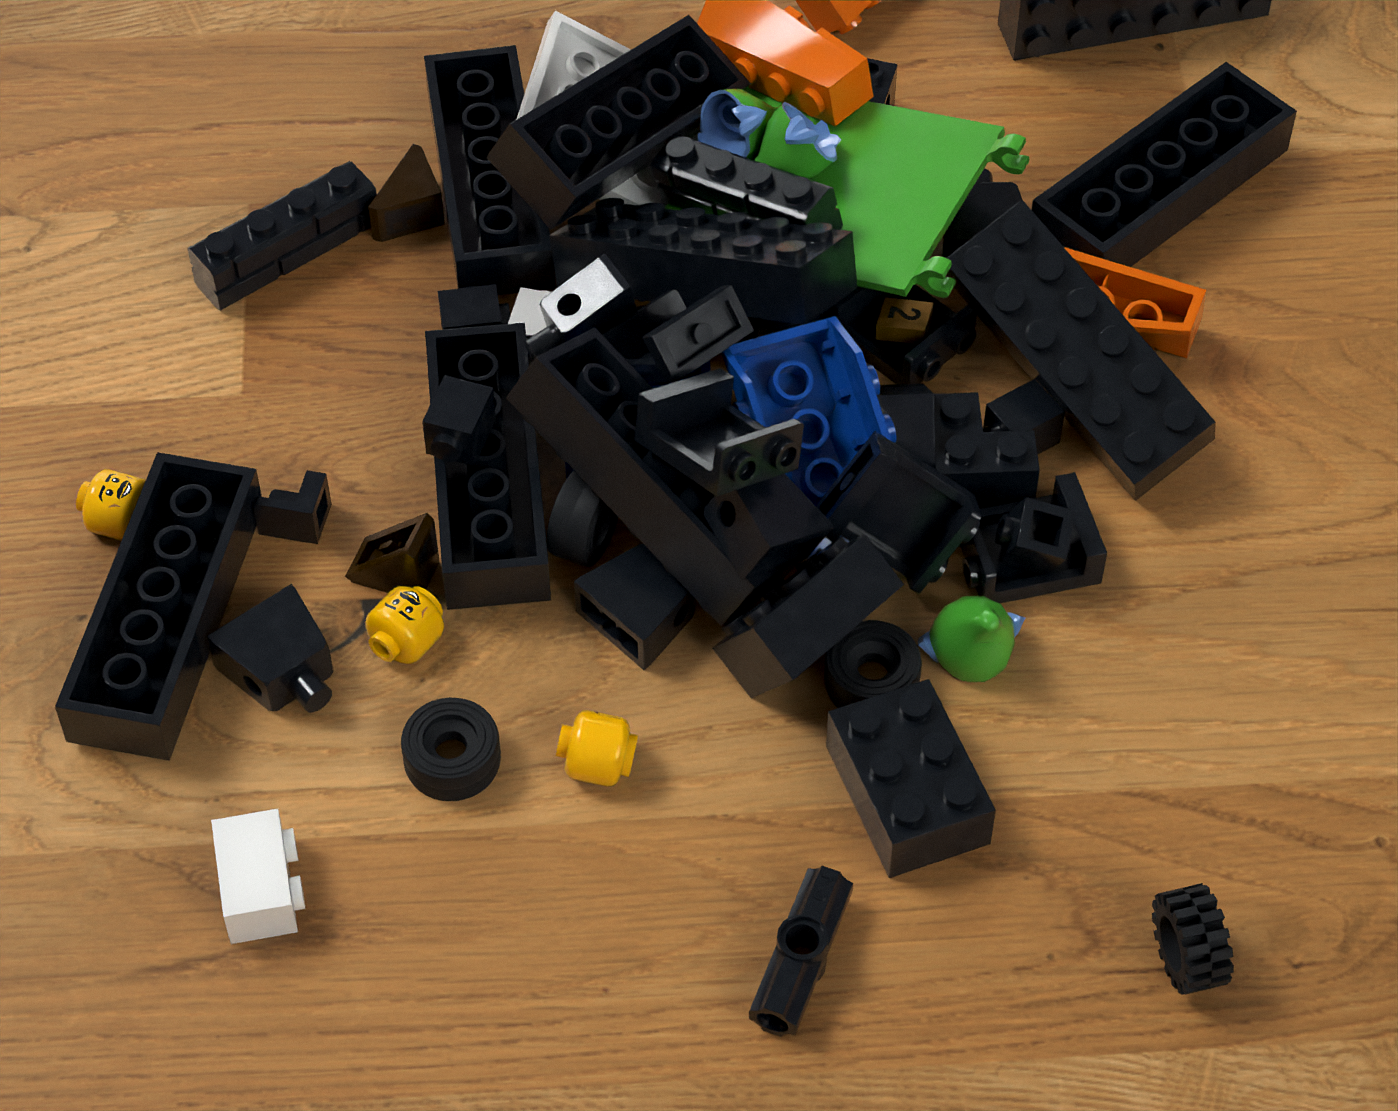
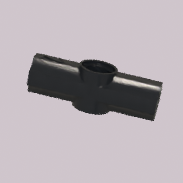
M825 866L816 869L808 868L789 916L778 928L775 950L749 1010V1019L758 1024L765 1032L780 1037L787 1034L796 1035L816 982L825 973L828 952L853 892V883L842 876L840 871ZM803 946L808 947L813 952L802 955L794 953L791 949Z

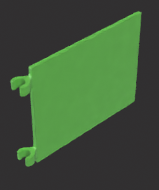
M749 87L745 90L772 107H779L782 102H778ZM870 101L866 102L836 127L827 123L830 133L838 135L841 139L840 143L836 146L837 160L824 171L809 179L834 188L838 203L836 208L839 209L843 222L841 230L853 232L857 286L906 297L912 286L917 284L934 296L948 297L956 284V279L945 277L952 266V262L941 256L929 258L988 162H994L1004 171L1011 174L1023 173L1030 161L1029 156L1019 154L1026 143V138L1018 134H1007L1004 137L1005 129L1003 126ZM802 112L815 125L821 121ZM669 204L665 207V209L682 210Z

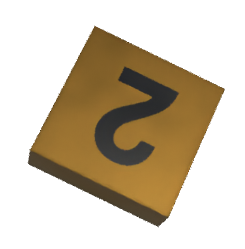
M885 297L876 324V340L920 344L927 338L933 319V302Z

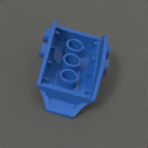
M836 316L735 343L721 352L727 372L734 376L733 390L737 402L733 403L735 408L766 428L791 419H797L804 424L798 469L785 474L815 506L874 431L896 443L894 423L889 414L882 413L877 397L880 394V382L873 365L866 364L862 350ZM824 538L815 550L818 548L823 550L832 541Z

